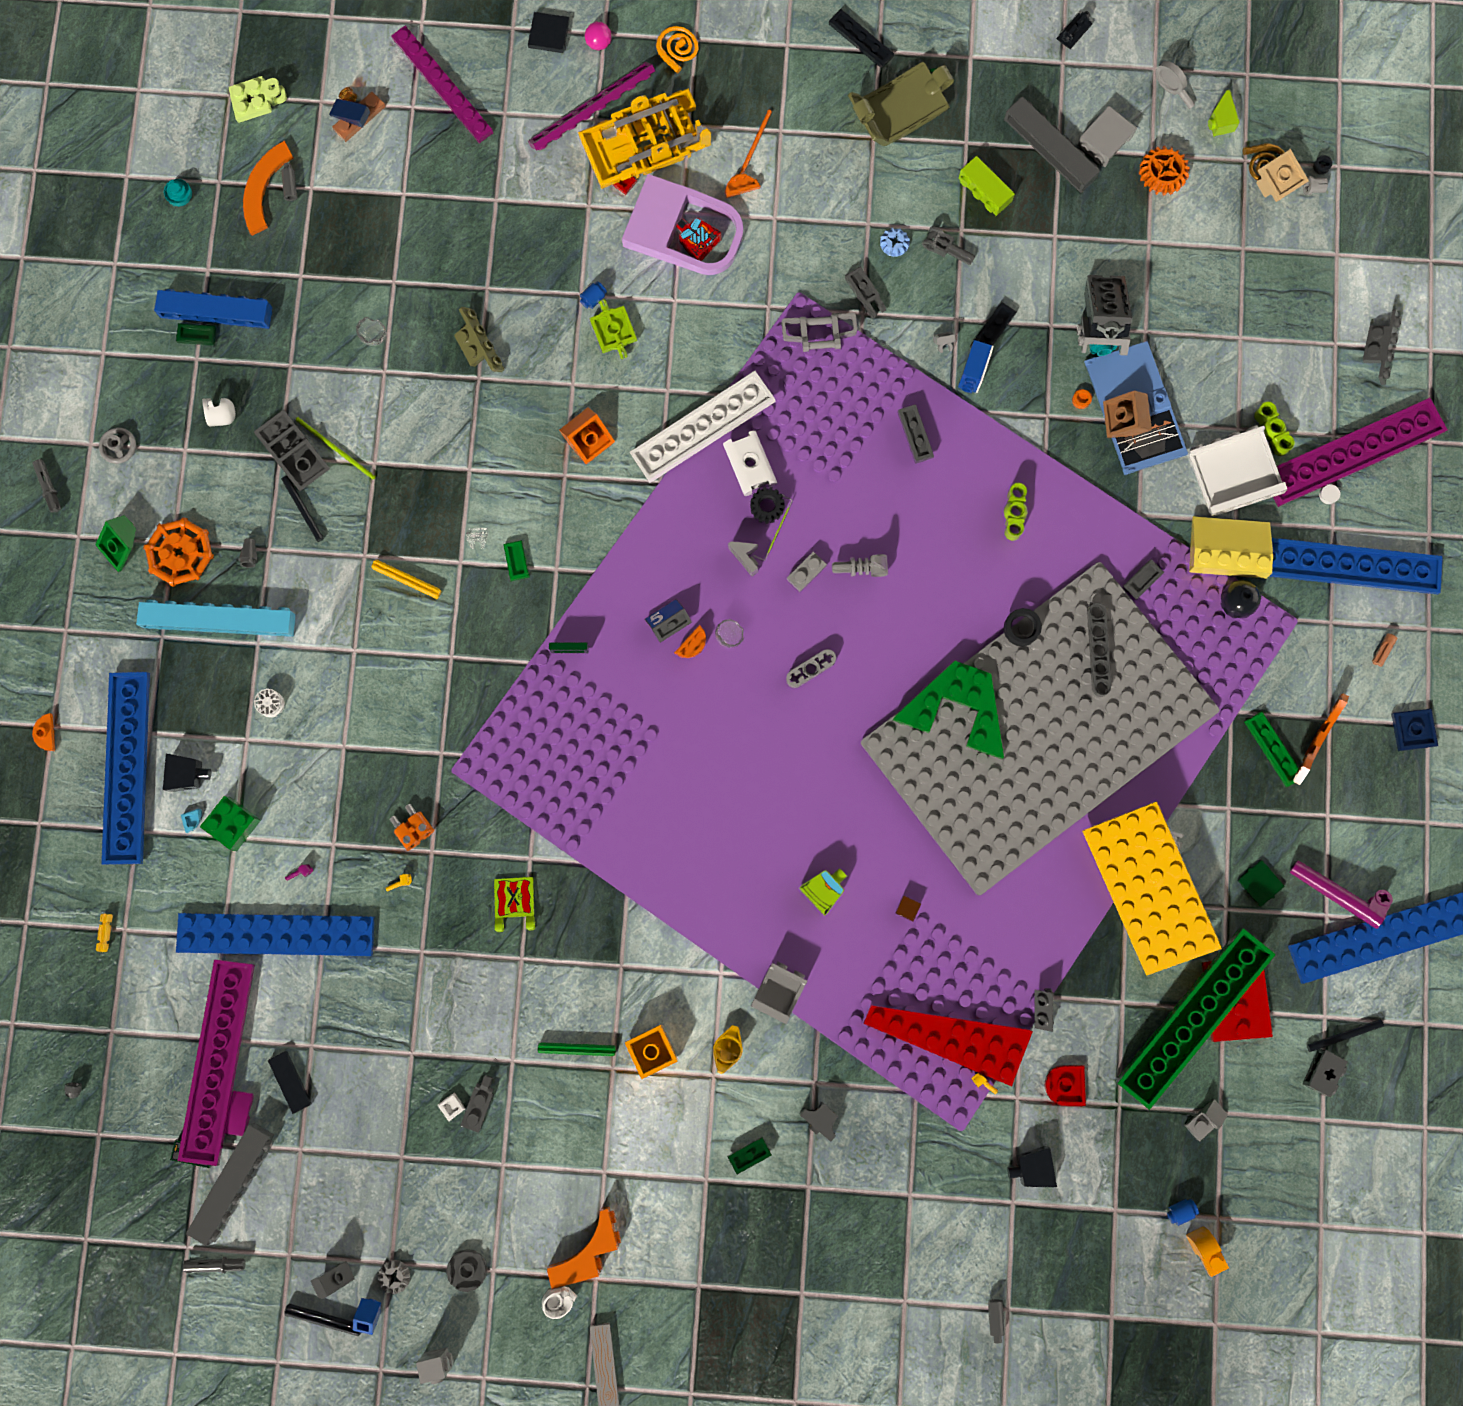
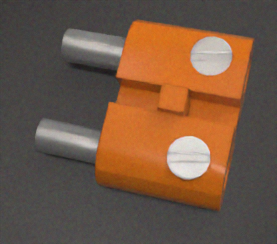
M411 804L405 806V809L411 815L406 823L403 822L401 824L396 816H392L389 819L396 828L394 830L395 835L407 851L415 848L421 843L422 839L425 840L434 832L433 827L422 812H416Z

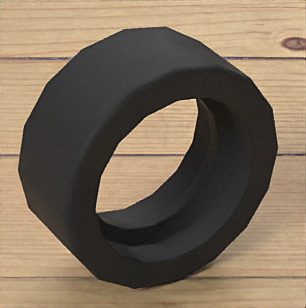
M1021 608L1009 614L1004 622L1003 630L1009 642L1016 646H1027L1039 637L1042 623L1040 617L1034 611ZM1017 617H1027L1033 622L1034 630L1028 638H1019L1012 632L1011 625Z

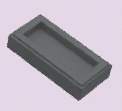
M1150 559L1123 587L1137 600L1164 571Z

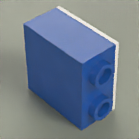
M976 340L973 341L958 385L959 388L968 393H978L994 346Z

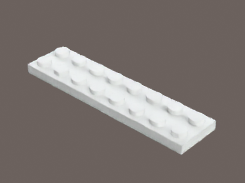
M754 371L630 451V454L649 483H651L776 402L775 398L756 371Z

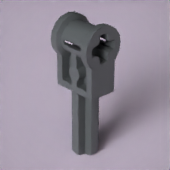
M930 227L929 235L922 242V246L925 249L935 252L942 257H945L948 253L968 265L972 264L975 255L953 244L954 237L944 233L937 227Z

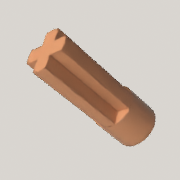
M1386 634L1372 660L1374 665L1383 666L1398 639L1395 635Z

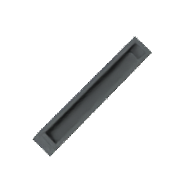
M1021 97L1006 111L1004 120L1080 193L1097 179L1100 172L1097 165L1090 162L1085 157V154L1072 144L1069 138L1064 137L1059 132V129L1046 119L1044 114L1039 113L1033 107L1030 101Z
M256 1123L248 1125L187 1230L186 1234L205 1246L218 1240L222 1233L220 1231L222 1225L226 1224L231 1218L232 1213L230 1211L242 1199L243 1195H241L244 1187L247 1188L253 1179L251 1175L254 1170H258L263 1162L262 1156L265 1151L268 1152L274 1143L272 1139L275 1134Z

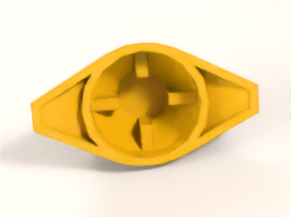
M732 1025L714 1043L713 1057L719 1074H724L742 1056L743 1047L739 1027Z

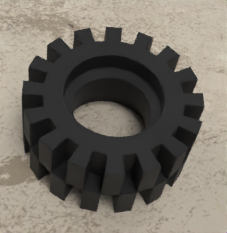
M763 487L762 490L758 489L757 493L754 492L751 498V513L761 523L762 521H765V524H768L770 521L773 523L776 519H780V516L783 514V496L781 493H778L777 489L773 490V487H769V489ZM771 499L775 504L774 509L770 512L763 511L760 508L761 501Z

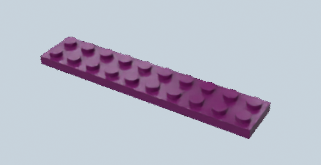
M1428 398L1276 466L1282 483H1286L1287 490L1285 493L1273 498L1277 506L1280 507L1443 434L1448 430L1431 398Z
M214 960L177 1161L212 1166L220 1165L227 1114L234 1086L254 964Z

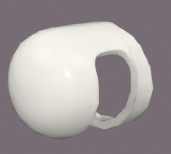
M210 398L202 399L205 419L209 427L229 425L234 421L235 407L229 399L221 398L220 405L214 407Z

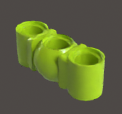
M1264 402L1255 411V420L1259 422L1260 427L1265 426L1264 434L1266 439L1271 440L1269 444L1272 446L1273 453L1277 456H1284L1294 447L1295 441L1290 436V432H1286V423L1281 418H1278L1280 414L1277 412L1274 403ZM1262 410L1267 411L1269 416L1265 415ZM1271 426L1276 427L1277 432L1273 431ZM1280 442L1284 443L1286 445V448H1283L1280 445Z
M1015 483L1011 486L1007 494V504L1004 507V517L1006 518L1004 535L1011 541L1019 539L1024 531L1023 524L1028 514L1025 505L1027 488L1022 483ZM1013 491H1019L1021 493V497H1016L1013 494ZM1011 509H1018L1020 515H1014ZM1010 527H1016L1019 533H1012Z

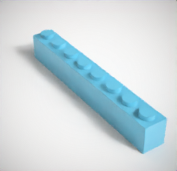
M146 600V602H139L136 625L147 629L293 637L296 614L285 607L271 610V607L259 606V609H252V606L248 605L234 608L230 604H222L221 607H216L211 603H203L202 606H199L193 602H184V605H181L174 601H165V604L158 603L156 600Z

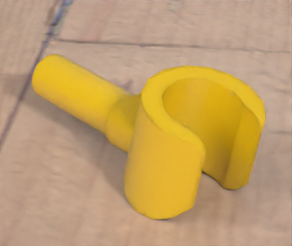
M411 874L399 875L400 882L385 887L386 891L410 885L412 883Z
M980 1073L971 1078L978 1088L983 1084L991 1092L997 1094L998 1090L989 1084Z

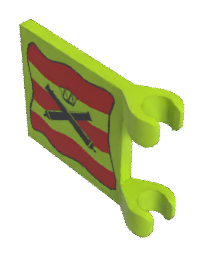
M533 877L494 879L495 931L504 932L503 918L526 917V929L529 931L535 930Z

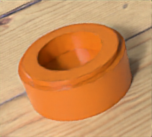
M1085 389L1077 390L1072 397V403L1078 409L1087 408L1092 401L1091 393Z

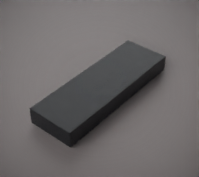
M1001 302L974 340L993 346L1012 321L1017 311Z
M284 1051L269 1059L268 1063L292 1114L312 1105L288 1051Z

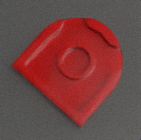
M1059 1065L1052 1068L1046 1075L1044 1082L1047 1096L1058 1105L1086 1106L1085 1065Z

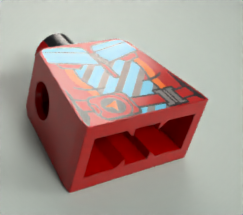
M695 218L690 224L686 220L681 219L676 226L682 232L679 235L680 244L692 258L702 261L722 240L719 230L699 218Z

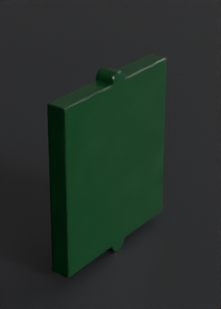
M1263 860L1254 867L1248 868V872L1237 880L1259 907H1262L1270 899H1274L1275 895L1285 887Z

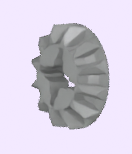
M398 1260L385 1263L378 1274L377 1280L379 1281L380 1288L386 1293L394 1295L405 1290L410 1282L408 1267ZM396 1270H398L396 1277H397L400 1281H396V1280H395V1281L390 1285V1283H391V1282H390L391 1278L389 1277L388 1274L392 1275Z

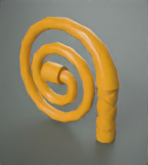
M668 27L657 38L656 48L658 55L676 73H679L682 68L671 57L684 62L693 59L699 50L695 35L684 27ZM670 31H683L692 38L695 50L687 57H680L674 54L671 50V42L675 38H681L675 45V50L680 55L690 53L693 46L691 39L687 35L677 33L668 39L667 51L670 54L669 56L662 47L664 36ZM687 41L688 49L685 51H681L680 49L686 44Z

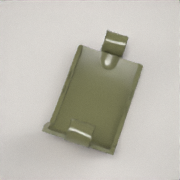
M921 62L863 97L853 92L848 94V97L853 104V110L858 119L865 125L873 141L882 146H887L949 109L950 106L942 92L953 84L954 79L946 65L940 66L931 74L926 63Z

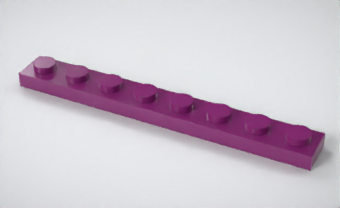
M406 25L391 35L392 40L478 143H481L493 134L492 128Z
M644 62L529 139V145L536 151L546 148L548 146L547 143L561 138L562 133L577 127V123L589 119L595 111L604 109L611 100L619 99L626 90L634 89L641 80L644 81L650 78L651 74L655 72L653 65Z

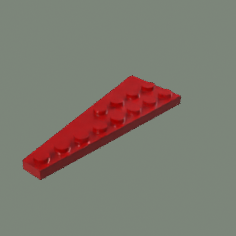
M870 1005L863 1023L1011 1087L1033 1031L1028 1029Z

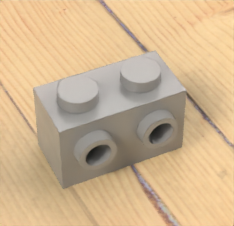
M448 1347L426 1352L420 1357L416 1363L420 1384L427 1382L437 1384L442 1382L443 1378L447 1376L452 1365H454L453 1355L449 1353Z

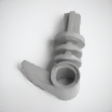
M872 555L869 561L868 558H864V561H862V558H858V561H855L854 557H850V561L833 562L832 572L850 573L851 577L855 576L856 572H859V575H863L862 572H865V575H869V572H871L872 577L887 576V555Z

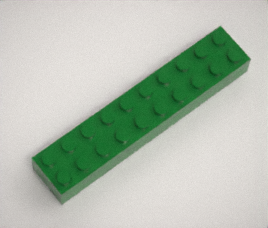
M1239 928L1121 1072L1115 1082L1150 1110L1276 954L1244 928Z

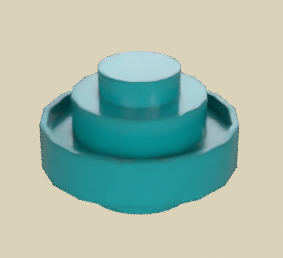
M173 179L164 187V196L173 206H184L192 198L191 187L182 179Z
M1089 344V349L1092 354L1105 356L1115 350L1118 345Z

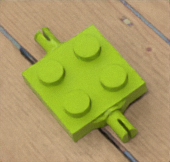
M603 299V303L602 300L599 301L602 312L589 318L601 351L606 353L618 350L620 359L627 358L628 355L624 347L636 342L637 337L624 306L609 309L606 299Z

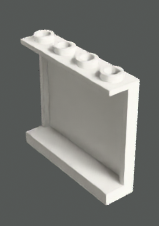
M1252 426L1247 429V432L1241 434L1240 432L1230 434L1229 438L1223 440L1217 438L1210 441L1209 445L1203 446L1200 444L1191 448L1192 450L1189 452L1188 457L1210 518L1286 492V483H1282L1264 434L1265 426Z

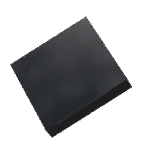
M534 12L528 48L564 53L570 22L569 17Z

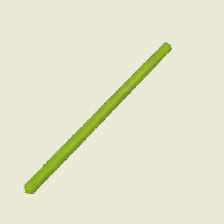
M299 417L295 418L299 424L372 480L375 479V475Z

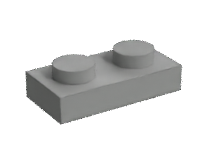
M812 552L787 577V580L801 592L827 564L816 553Z

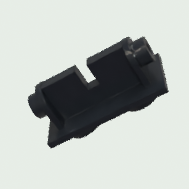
M1088 11L1081 14L1078 13L1056 39L1071 50L1093 25L1089 21L1090 13Z

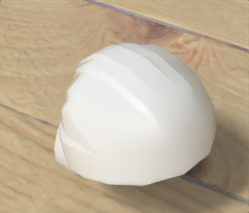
M569 1287L549 1288L542 1299V1310L547 1317L560 1319L571 1310L577 1295Z

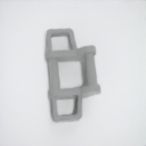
M831 314L828 317L784 318L782 319L783 340L802 342L803 352H809L811 349H841L840 339L857 334L856 314ZM851 319L853 330L839 333L838 320ZM800 324L801 337L788 336L785 325ZM832 325L833 340L808 342L807 326Z

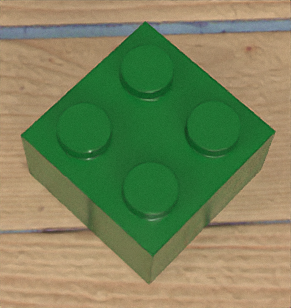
M223 796L201 824L200 828L229 850L238 851L261 820L231 797Z

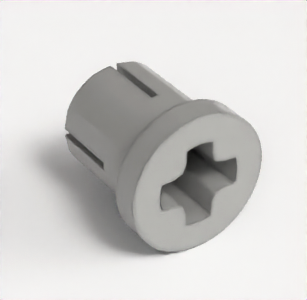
M1306 176L1309 181L1303 185V193L1305 195L1326 192L1328 187L1327 178Z

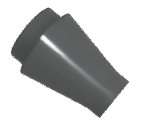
M244 539L238 559L242 567L253 568L258 562L256 541L254 539Z

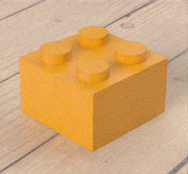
M662 1024L625 1042L641 1079L678 1062V1058Z

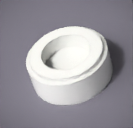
M1326 485L1320 490V500L1328 505L1333 504L1340 498V490L1335 485Z

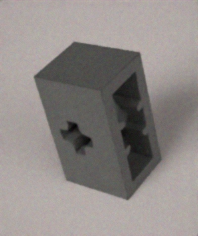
M1319 1049L1304 1079L1303 1085L1323 1096L1331 1097L1338 1090L1337 1083L1340 1077H1343L1346 1073L1348 1061L1327 1050Z

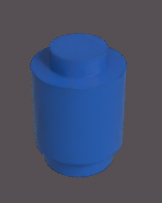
M596 281L580 294V302L585 308L593 309L605 297L607 290L600 282Z
M1184 1199L1168 1207L1169 1212H1167L1170 1222L1172 1224L1176 1223L1177 1226L1195 1219L1196 1215L1199 1214L1198 1208L1192 1199Z

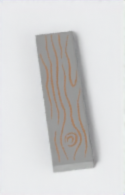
M610 1323L590 1325L598 1406H620Z

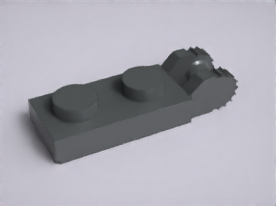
M861 266L845 275V280L863 307L866 308L871 318L876 317V312L871 306L873 302L876 303V306L882 313L886 311L879 293Z

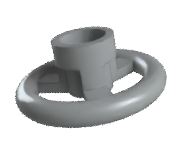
M123 428L108 430L99 441L101 456L106 461L114 464L128 461L136 450V440L133 434ZM121 433L124 435L121 438H119L117 435L113 434ZM129 439L130 449L124 456L122 452L123 444ZM105 446L115 451L117 458L110 457L105 451Z

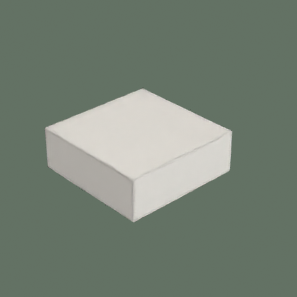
M455 1093L437 1105L448 1121L466 1109Z

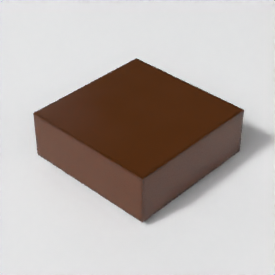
M903 895L895 914L913 922L921 903Z

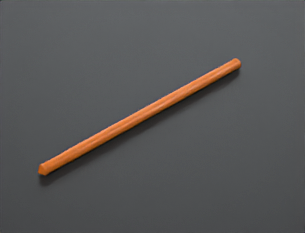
M771 109L766 113L739 174H744L772 113Z

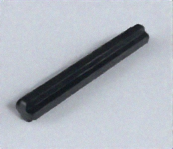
M288 1304L285 1308V1316L354 1336L361 1335V1332L353 1331L352 1321L293 1304Z

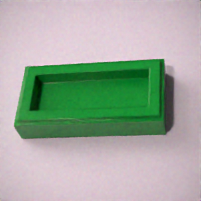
M522 540L503 544L510 580L516 581L530 578Z

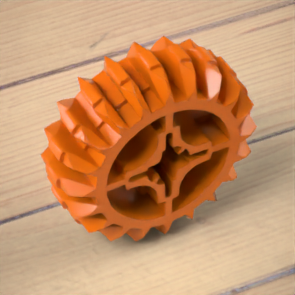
M1165 145L1162 149L1158 146L1154 151L1151 149L1140 163L1139 175H1141L1140 181H1145L1144 187L1149 186V192L1155 190L1156 195L1159 192H1162L1163 196L1167 192L1170 195L1174 191L1178 192L1185 185L1189 177L1190 167L1187 166L1188 160H1183L1185 154L1179 155V150L1173 151V146L1169 150Z

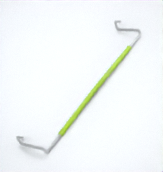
M789 507L787 508V510H786V512H785V515H784V517H783V519H782V521H781V523H780V525H779V528H778V530H777V532H776V534H775V536H774V539H773V541H772V543H771V545H770V547H769V550H768V552H767V555H766V557H765V560H766V558H767V556H768V553H769L770 550H771V547H772V545H773V543H774V541H775V539H776V536H777V534H778V532H779V530H780V528H781V525H782V523H783V521H784V519H785V517H786V515H787V512H788V510H789Z

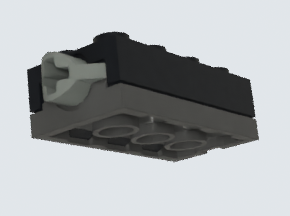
M1087 275L1084 297L1090 336H1105L1108 340L1129 337L1132 312L1125 276L1105 278L1103 275Z

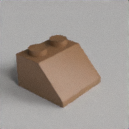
M1134 390L1103 401L1107 438L1136 436L1152 430L1148 394Z

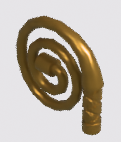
M1270 143L1245 147L1242 150L1243 155L1263 151H1274L1280 155L1285 153L1279 146ZM1267 152L1260 153L1251 159L1249 172L1255 180L1258 181L1261 178L1253 170L1254 162L1261 157H1268L1274 160L1276 157L1273 154ZM1260 160L1256 165V172L1259 174L1260 165H1266L1269 161Z

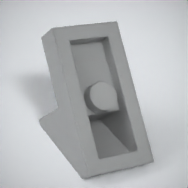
M732 541L728 543V549L752 577L757 574L758 563L752 556L749 558V555L758 549V544Z
M1212 1099L1184 1125L1198 1141H1201L1214 1128L1219 1130L1228 1114L1215 1099Z

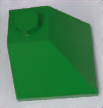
M125 515L107 520L95 544L117 572H121L132 550L136 532L133 523Z

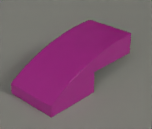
M233 1091L227 1114L225 1134L243 1136L250 1120L249 1113L254 1099L253 1093Z

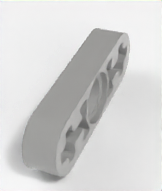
M828 649L823 650L791 670L786 677L788 686L798 688L832 667L836 661L835 653ZM825 654L826 656L831 655V663H828L827 661L822 663L821 666L823 668L820 669L819 663L815 660L818 659V661L820 662L824 659ZM808 664L816 666L817 671L814 674L806 672L805 668ZM802 669L803 674H804L807 678L804 679V677L801 676V677L798 679V682H799V683H797V684H796V682H792V683H791V682H790V680L792 679V676H791V675L794 674L795 677L798 676V675H800L801 672H800L799 670Z

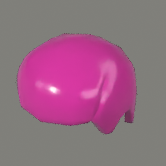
M596 21L586 28L585 41L591 49L600 51L611 43V31L605 23Z

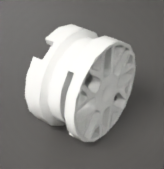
M264 689L255 696L254 706L262 715L273 718L282 713L285 702L284 698L276 691Z

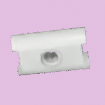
M750 431L748 437L735 442L729 439L723 443L744 496L752 495V490L767 484L769 487L777 484L756 431ZM748 460H752L755 463V465L749 467L745 464V462Z

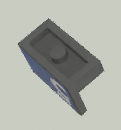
M677 599L645 618V621L660 643L692 623L685 608Z

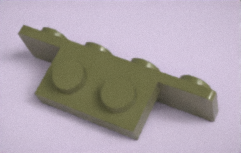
M466 307L459 308L466 325L454 336L470 366L475 367L485 359L492 371L503 372L505 369L502 361L494 351L493 344L488 340L485 329L480 325L475 311Z

